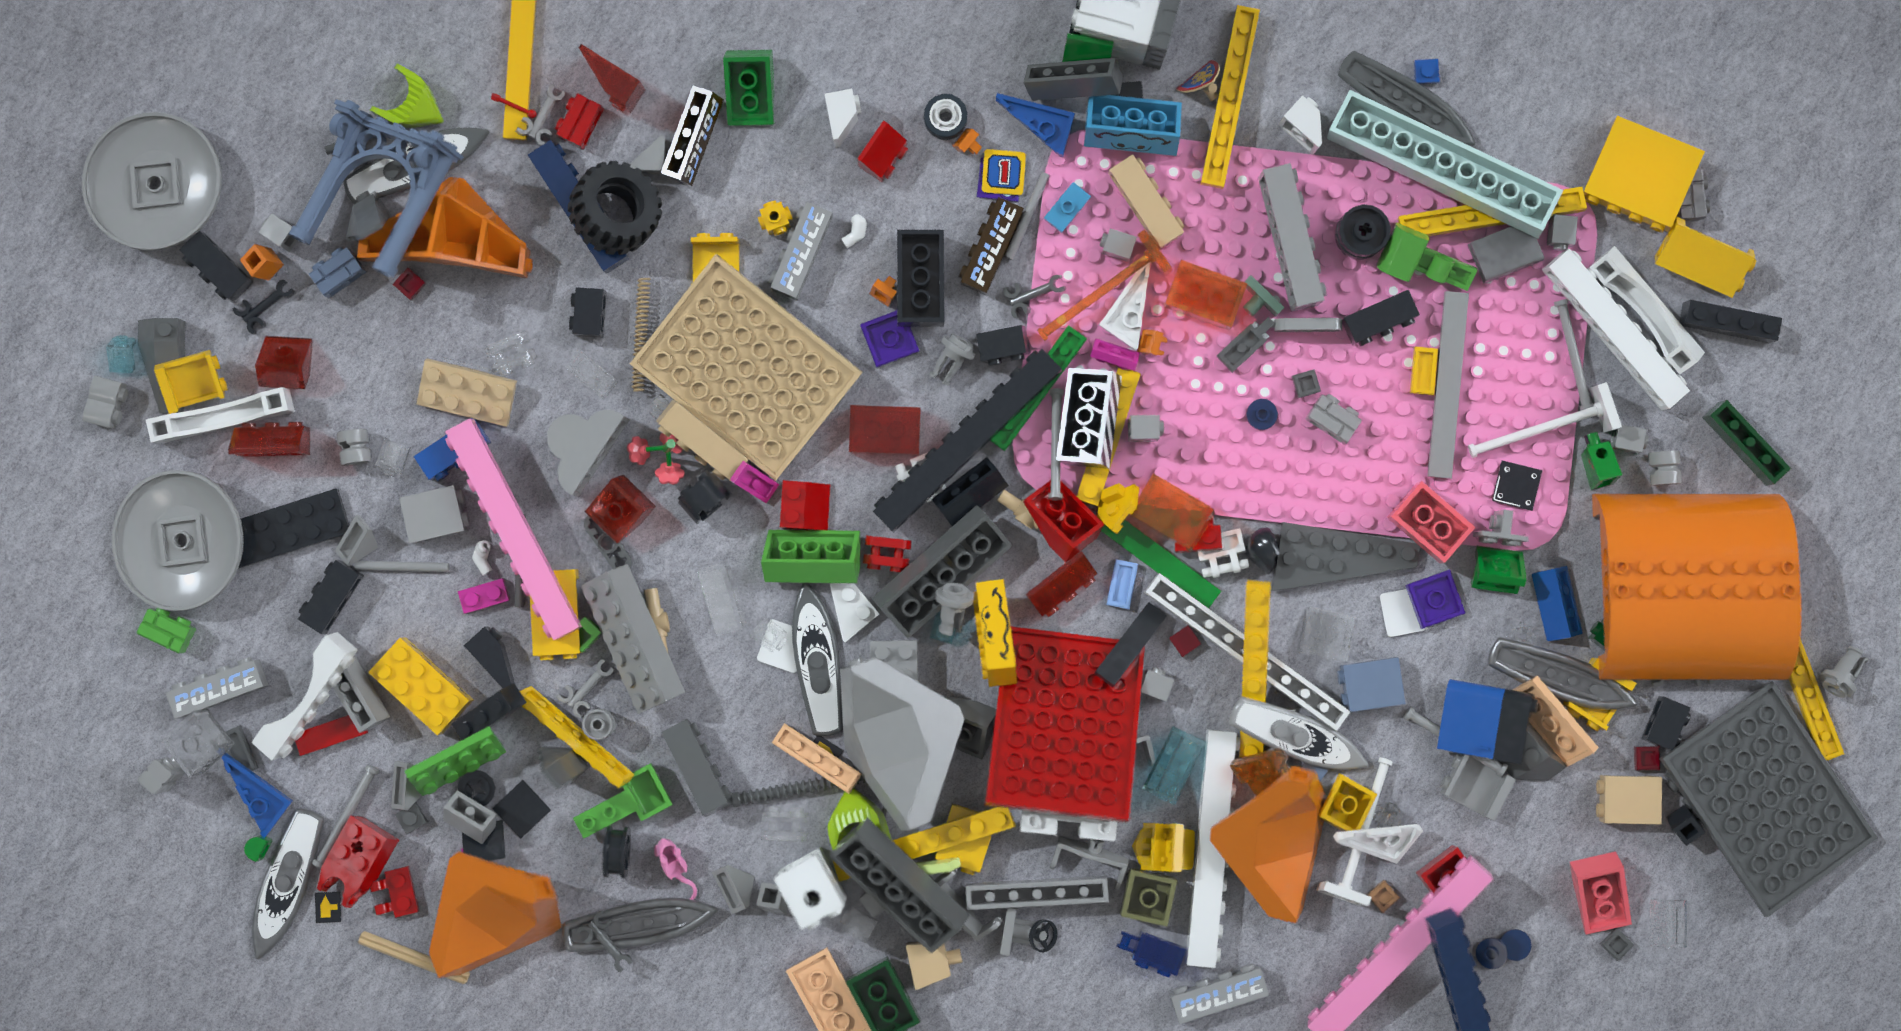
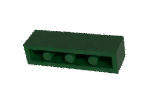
M1728 400L1718 402L1702 417L1765 486L1774 485L1791 470V467Z

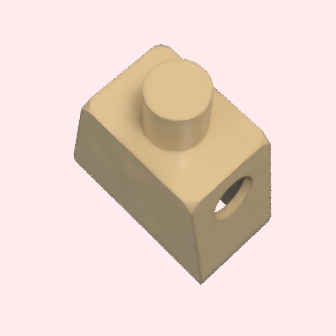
M920 942L906 943L915 990L950 977L949 965L963 962L960 949L946 951L945 943L932 954Z

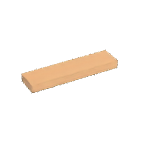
M785 723L772 741L774 745L848 794H850L862 775Z

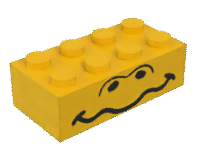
M1004 579L977 582L973 606L983 680L988 679L989 687L1017 684Z
M400 637L368 672L437 736L444 734L451 724L474 701L470 695L406 637Z

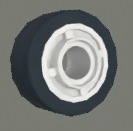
M952 94L934 96L924 109L926 129L932 136L938 139L950 140L956 138L964 131L967 125L968 113L966 106L960 98ZM942 112H949L952 115V119L948 122H943L939 116Z

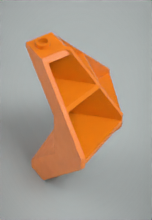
M449 177L441 183L400 260L465 266L522 278H528V272L531 273L533 267V259H530V250L526 243L515 235L464 178ZM402 211L388 219L381 229L359 240L358 259L368 262L376 261Z
M1292 766L1267 789L1213 825L1210 830L1211 843L1269 917L1285 922L1297 923L1304 908L1324 820L1318 815L1327 796L1315 771Z
M457 852L449 858L429 949V955L438 978L461 975L558 931L561 928L558 902L549 877L492 863L464 852Z

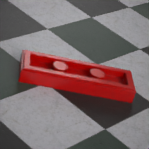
M347 715L306 729L303 735L295 742L300 756L367 734L368 730L359 733L350 716Z

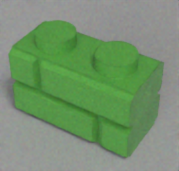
M149 608L137 630V634L178 654L185 653L196 631V628L190 625L191 621L181 616H178L177 619L169 616V610Z

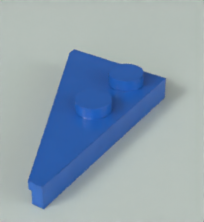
M997 93V103L1060 157L1064 156L1075 113Z
M225 753L221 757L224 761V767L231 774L244 804L248 806L251 817L255 819L260 828L261 836L266 837L293 800Z

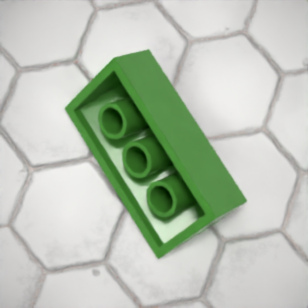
M768 530L761 560L764 581L857 583L860 570V531Z

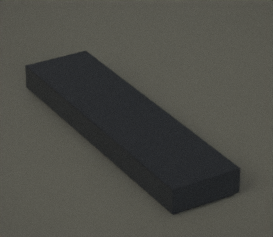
M1148 602L1094 674L1113 688L1167 615Z

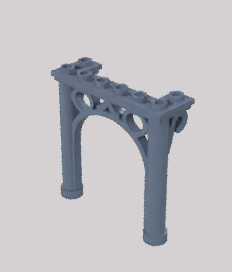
M336 99L334 102L337 105L335 109L339 113L332 117L329 125L331 134L337 136L332 154L333 157L296 226H292L289 235L306 245H310L319 225L348 174L359 165L370 160L380 158L395 160L405 167L409 175L410 195L382 251L372 266L374 270L382 275L394 279L398 271L396 268L453 162L457 163L458 160L462 161L464 156L456 151L457 146L444 141L445 137L434 130L431 133L423 130L418 132L412 128L410 131H407L402 125L395 122L391 125L387 120L379 116L374 119L370 114L358 110L360 106L350 100L343 102ZM377 138L375 147L366 150L368 140ZM386 138L394 140V142L387 145ZM407 145L414 148L408 154H406Z

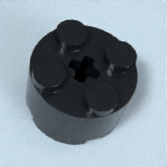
M708 470L697 478L699 481L693 487L690 484L680 492L681 496L678 498V504L696 524H699L700 520L704 521L722 506L720 501L723 498L728 500L732 495L720 479Z

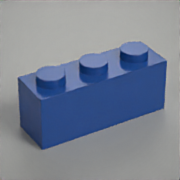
M471 418V419L475 420V422H476V424H477V426H478L480 432L482 433V435H483V437H484V439H485L487 445L490 444L491 441L489 440V438H488L487 435L485 434L484 430L482 429V427L480 426V424L478 423V421H477L476 419H474V418ZM447 435L413 456L428 480L434 481L436 479L437 482L441 481L449 475V470L454 467L459 468L456 459L459 458L456 451H451L445 441V438L448 437Z

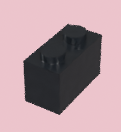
M576 287L575 293L571 294V307H574V316H570L569 330H572L573 335L603 338L607 294L604 289Z
M1023 325L976 334L980 359L982 362H988V366L1002 364V359L1010 358L1011 361L1025 359L1024 355L1030 354L1026 327Z
M1658 696L1641 739L1666 750H1673L1681 742L1682 735L1680 733L1683 726H1686L1690 720L1691 714L1689 711L1691 707L1667 697Z

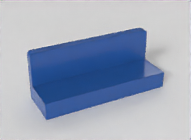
M1562 566L1532 573L1547 641L1571 638L1583 634L1568 567Z

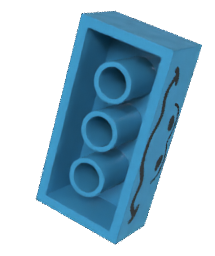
M1113 95L1091 96L1088 98L1084 146L1177 156L1181 131L1182 103Z

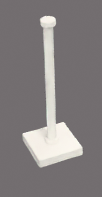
M1607 382L1589 388L1594 403L1593 407L1477 445L1470 444L1468 449L1471 457L1475 458L1477 454L1596 415L1599 418L1603 432L1622 427Z
M1379 757L1378 763L1380 764L1371 790L1377 796L1360 830L1369 829L1388 768L1393 763L1391 760ZM1352 849L1342 883L1336 885L1327 881L1318 882L1315 891L1357 906H1369L1371 897L1353 891L1351 886L1362 851Z

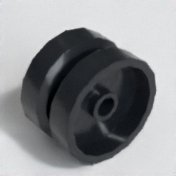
M1362 204L1352 207L1340 218L1336 225L1335 240L1338 248L1343 254L1352 259L1363 260L1373 257L1385 247L1390 238L1391 227L1388 217L1382 210L1373 205ZM1359 229L1365 231V236L1361 235L1362 231H1359Z

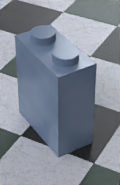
M1399 657L1340 665V670L1337 671L1339 685H1343L1344 694L1340 695L1341 704L1350 712L1406 704Z

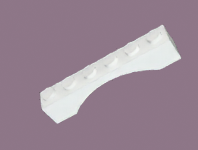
M1615 246L1589 267L1604 286L1621 296L1641 316L1657 339L1665 358L1679 374H1682L1700 360L1705 353Z
M281 387L212 407L146 419L151 443L162 444L292 413L295 410L290 389Z
M338 632L325 635L313 653L312 679L302 702L285 718L263 725L252 741V744L270 760L281 757L285 758L292 751L291 746L294 741L298 740L305 732L303 729L305 725L317 715L316 710L319 705L328 699L330 689L336 686L342 679L341 674L344 669H347L353 663V656L358 650Z

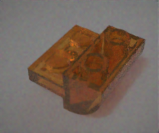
M1279 748L1239 757L1230 764L1241 784L1247 783L1255 796L1267 789L1290 769L1286 764L1289 756Z

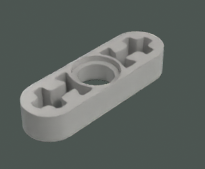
M1342 318L1274 319L1275 332L1342 331Z

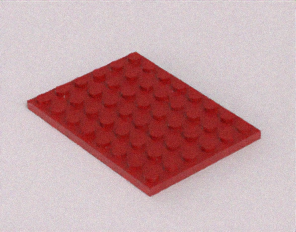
M1010 626L1017 684L999 686L986 806L1128 823L1145 646L1112 688L1094 673L1119 639Z

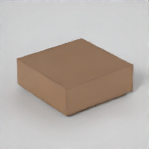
M1384 879L1366 894L1371 897V901L1381 913H1384L1400 899Z

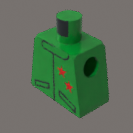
M1598 432L1585 435L1587 447L1581 453L1590 489L1595 490L1613 485L1622 476V472L1611 443L1609 441L1601 443Z

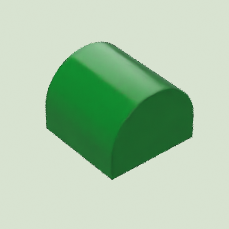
M261 835L249 839L244 846L245 855L254 862L263 860L273 839L268 836L262 837Z

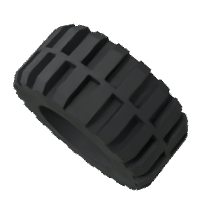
M610 161L608 164L601 162L596 167L589 168L582 175L569 197L568 212L571 213L569 220L572 225L575 224L576 226L574 228L575 233L578 236L581 234L584 238L582 241L587 245L589 243L594 246L593 249L599 252L602 249L606 250V254L614 255L616 251H618L619 255L627 254L628 251L633 252L637 250L655 231L659 224L658 221L662 216V210L660 209L662 200L660 197H657L659 191L656 186H652V179L648 175L645 177L641 173V169L637 167L633 169L630 167L631 164L623 162L622 165L618 164V161ZM610 193L622 198L632 211L633 221L620 223L608 218L598 205L597 195Z

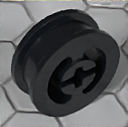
M607 826L602 861L604 878H608L610 874L621 875L622 879L627 878L631 850L630 827H625L624 830H616L612 826Z

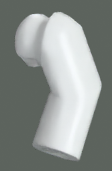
M859 214L851 218V233L841 239L847 249L865 236L867 222Z
M487 540L479 541L472 555L474 563L483 576L493 570L487 561L491 549V544Z

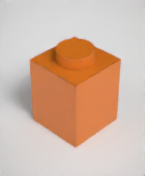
M254 244L240 259L252 277L268 281L284 265L272 248Z

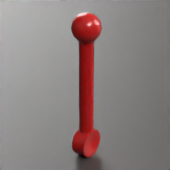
M492 93L491 95L493 101L501 102L527 114L529 118H535L537 115L533 109L523 108L501 98L498 94Z

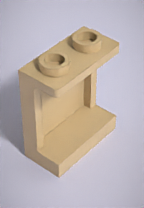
M1600 775V780L1596 782L1597 794H1600L1599 803L1596 805V816L1599 817L1600 822L1661 824L1662 777Z

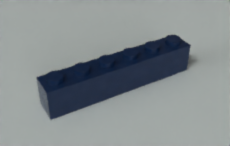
M550 140L528 154V157L569 218L571 214L568 212L569 197L578 183L576 176L579 173L572 162L570 164L566 163L563 157L567 154L559 143L555 145ZM586 244L606 274L629 260L627 254L619 255L618 251H616L614 255L606 254V250L602 249L599 252L593 249L594 246L592 244Z
M1452 908L1426 917V925L1456 1031H1490L1488 1023L1491 1022V1018L1483 1004H1486V1000L1482 991L1478 988L1481 985V981L1473 969L1476 963L1472 954L1468 951L1471 944L1467 935L1463 933V929L1466 928L1461 915L1457 916Z

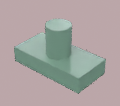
M1252 275L1242 284L1253 295L1243 306V309L1252 317L1263 306L1275 317L1285 308Z

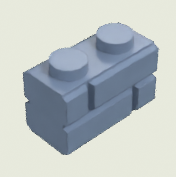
M348 247L336 249L331 253L332 258L326 262L324 260L319 261L312 267L313 271L309 273L321 293L327 298H331L367 272L354 252Z

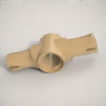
M1003 490L997 501L1013 511L1016 520L1030 529H1037L1038 526L1023 503L1024 499L1020 500L1008 491Z
M658 588L644 590L646 606L668 652L666 637L668 636L667 632H670L667 612H664L660 605Z

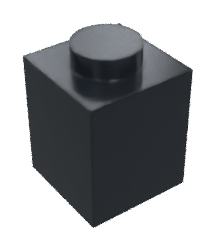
M1686 804L1666 817L1672 830L1686 846L1706 833L1699 819Z

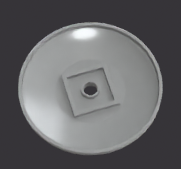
M156 112L127 117L107 129L91 148L82 174V193L85 206L98 228L111 239L124 246L149 251L176 246L199 232L215 211L222 187L221 165L217 153L208 138L188 121L174 115ZM159 178L161 180L160 187L152 190L150 187L151 181Z
M172 470L160 472L144 479L124 498L114 520L112 552L117 570L127 587L141 600L154 607L180 611L198 608L211 602L231 583L238 570L243 552L242 523L231 498L217 483L195 472ZM182 534L187 538V543L184 547L179 544V537Z

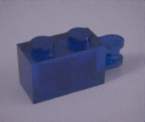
M1141 930L1139 936L1121 931L1122 938L1116 947L1131 952V958L1136 961V966L1148 969L1149 966L1158 969V974L1169 978L1171 974L1177 976L1186 952L1184 946ZM1131 939L1136 940L1134 948L1129 947Z

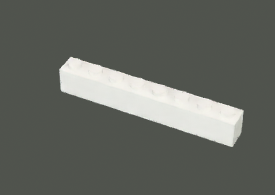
M1570 249L1562 251L1542 271L1565 298L1568 299L1571 305L1661 410L1670 409L1690 391L1686 386L1687 382L1678 374L1676 375L1671 369L1672 365L1665 357H1661L1656 351V345L1642 335L1640 326L1633 321L1631 322L1626 316V310L1620 304H1616L1611 298V292L1597 282L1595 273L1589 268L1586 269L1581 263L1582 259L1579 254Z

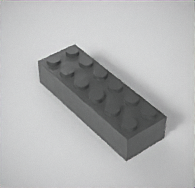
M976 505L873 596L872 599L908 639L941 610L942 605L935 598L938 588L948 583H959L967 587L1013 545L987 514Z
M868 818L840 840L829 856L931 954L956 935L970 915Z

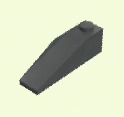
M367 190L356 197L357 202L353 205L346 235L348 241L364 239L381 229L389 218L390 213L376 191L369 193Z
M179 318L138 320V346L159 413H168L154 372V366L185 357L186 321ZM184 407L179 408L178 412L175 413L184 412Z
M943 696L958 705L964 717L955 748L982 760L994 732L996 709L978 701Z
M542 746L537 750L539 754L538 759L541 761V772L557 790L572 784L591 767L590 763L581 755L576 754L571 747Z

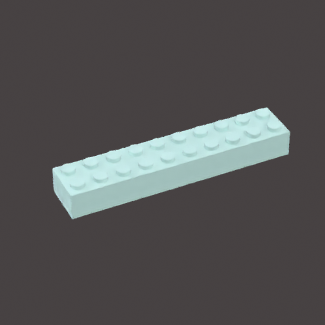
M1349 90L1327 136V139L1537 239L1542 234L1563 192L1562 189L1352 90Z

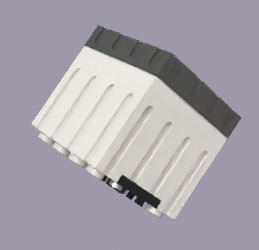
M1077 0L1069 33L1113 41L1111 57L1160 70L1168 50L1181 0Z

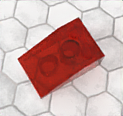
M580 44L579 49L610 98L608 101L612 104L611 106L622 113L625 110L631 113L646 91L641 81L583 44Z

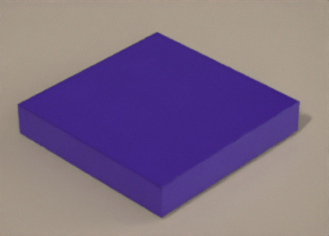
M897 310L860 324L876 368L920 352L911 327H897Z
M1450 569L1405 585L1421 629L1466 614Z

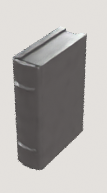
M1512 226L1468 244L1484 284L1544 260V255L1537 238Z

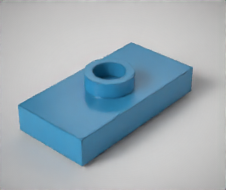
M1073 182L1045 215L1044 220L1062 233L1091 196Z

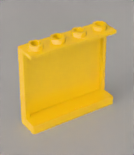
M1617 116L1583 191L1585 201L1595 206L1601 204L1607 207L1606 210L1613 214H1625L1629 216V220L1635 223H1647L1651 225V229L1657 232H1668L1672 228L1705 151Z

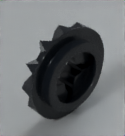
M478 770L468 772L460 779L458 791L482 806L487 805L494 798L496 787L493 778L486 772ZM481 781L480 788L486 793H477L473 797L474 790L468 784L477 785Z

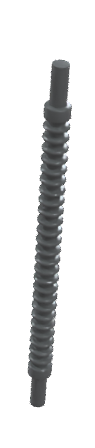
M862 775L856 784H859V781L866 782ZM816 777L814 781H811V779H808V782L802 780L801 783L795 781L794 785L789 782L788 786L782 784V787H778V785H775V788L769 786V789L763 787L761 791L757 788L755 792L749 790V793L745 791L742 794H739V792L731 793L732 797L729 800L733 807H740L741 803L745 805L748 802L754 804V801L760 803L762 799L766 802L768 798L774 800V797L780 799V796L786 798L788 794L793 797L794 793L800 795V792L804 794L807 791L813 793V790L819 792L821 788L825 791L827 787L833 789V786L836 785L824 777H821L820 780Z

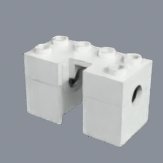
M1021 810L1019 828L1022 832L1056 835L1057 822L1061 820L1079 822L1077 833L1080 838L1116 840V821Z
M821 847L781 868L774 877L778 888L801 929L807 927L810 930L821 924V918L827 915L829 918H832L842 912L848 895ZM809 891H817L820 897L812 896Z

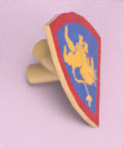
M1210 60L1177 87L1176 90L1188 93L1203 89L1210 101L1215 100L1218 94L1216 93L1217 85L1214 82L1219 75L1220 65L1216 61Z

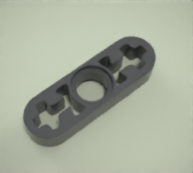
M595 513L588 515L584 520V528L612 569L618 568L616 566L618 560L615 555L610 558L608 554L614 553L619 547L621 551L617 552L621 558H627L625 565L628 564L631 569L633 561L630 554L604 517ZM592 518L594 520L600 519L601 522L598 526L602 531L605 528L608 530V532L601 534L598 539L595 537V535L599 534L597 529H590L589 527L592 524L590 521ZM607 536L612 537L615 541L614 547L610 550H606L602 546V540Z

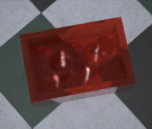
M850 405L849 453L919 456L921 407Z

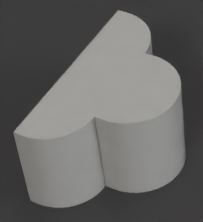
M602 410L593 414L588 420L579 415L566 414L553 421L548 429L547 443L551 452L561 459L558 467V479L561 486L568 493L577 497L581 495L630 419L613 410Z

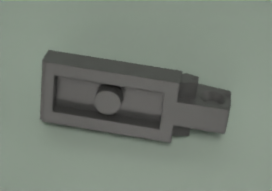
M1269 317L1260 325L1255 321L1243 330L1216 357L1233 373L1267 341L1266 339L1270 336L1266 331L1275 323Z

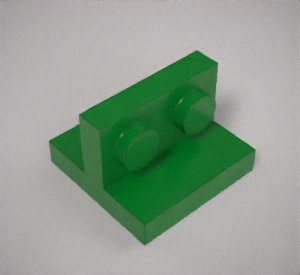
M1476 546V565L1471 580V588L1518 594L1519 588L1525 587L1527 577L1523 552Z

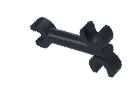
M280 280L276 285V291L253 309L250 302L246 300L242 301L246 307L243 312H240L236 307L232 308L235 315L242 317L245 321L247 330L250 333L256 334V331L253 329V325L256 322H259L262 327L266 326L265 321L258 318L260 314L282 297L289 298L294 295L295 291L293 289L283 292V286L288 283L286 280Z

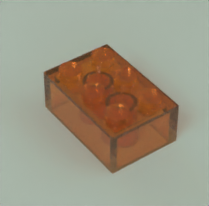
M1181 260L1163 307L1229 331L1234 323L1247 283Z
M1153 473L1138 498L1136 510L1130 516L1192 552L1216 512L1212 507Z

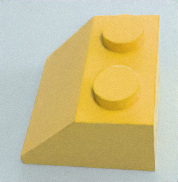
M1339 773L1318 816L1341 831L1360 830L1377 794Z

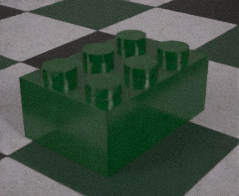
M888 956L846 978L845 982L871 1031H906L921 1022V1018Z

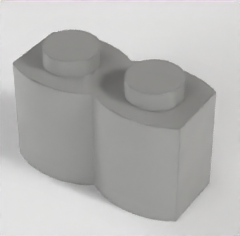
M94 376L82 421L115 429L122 419L121 404L126 401L128 396L126 384Z

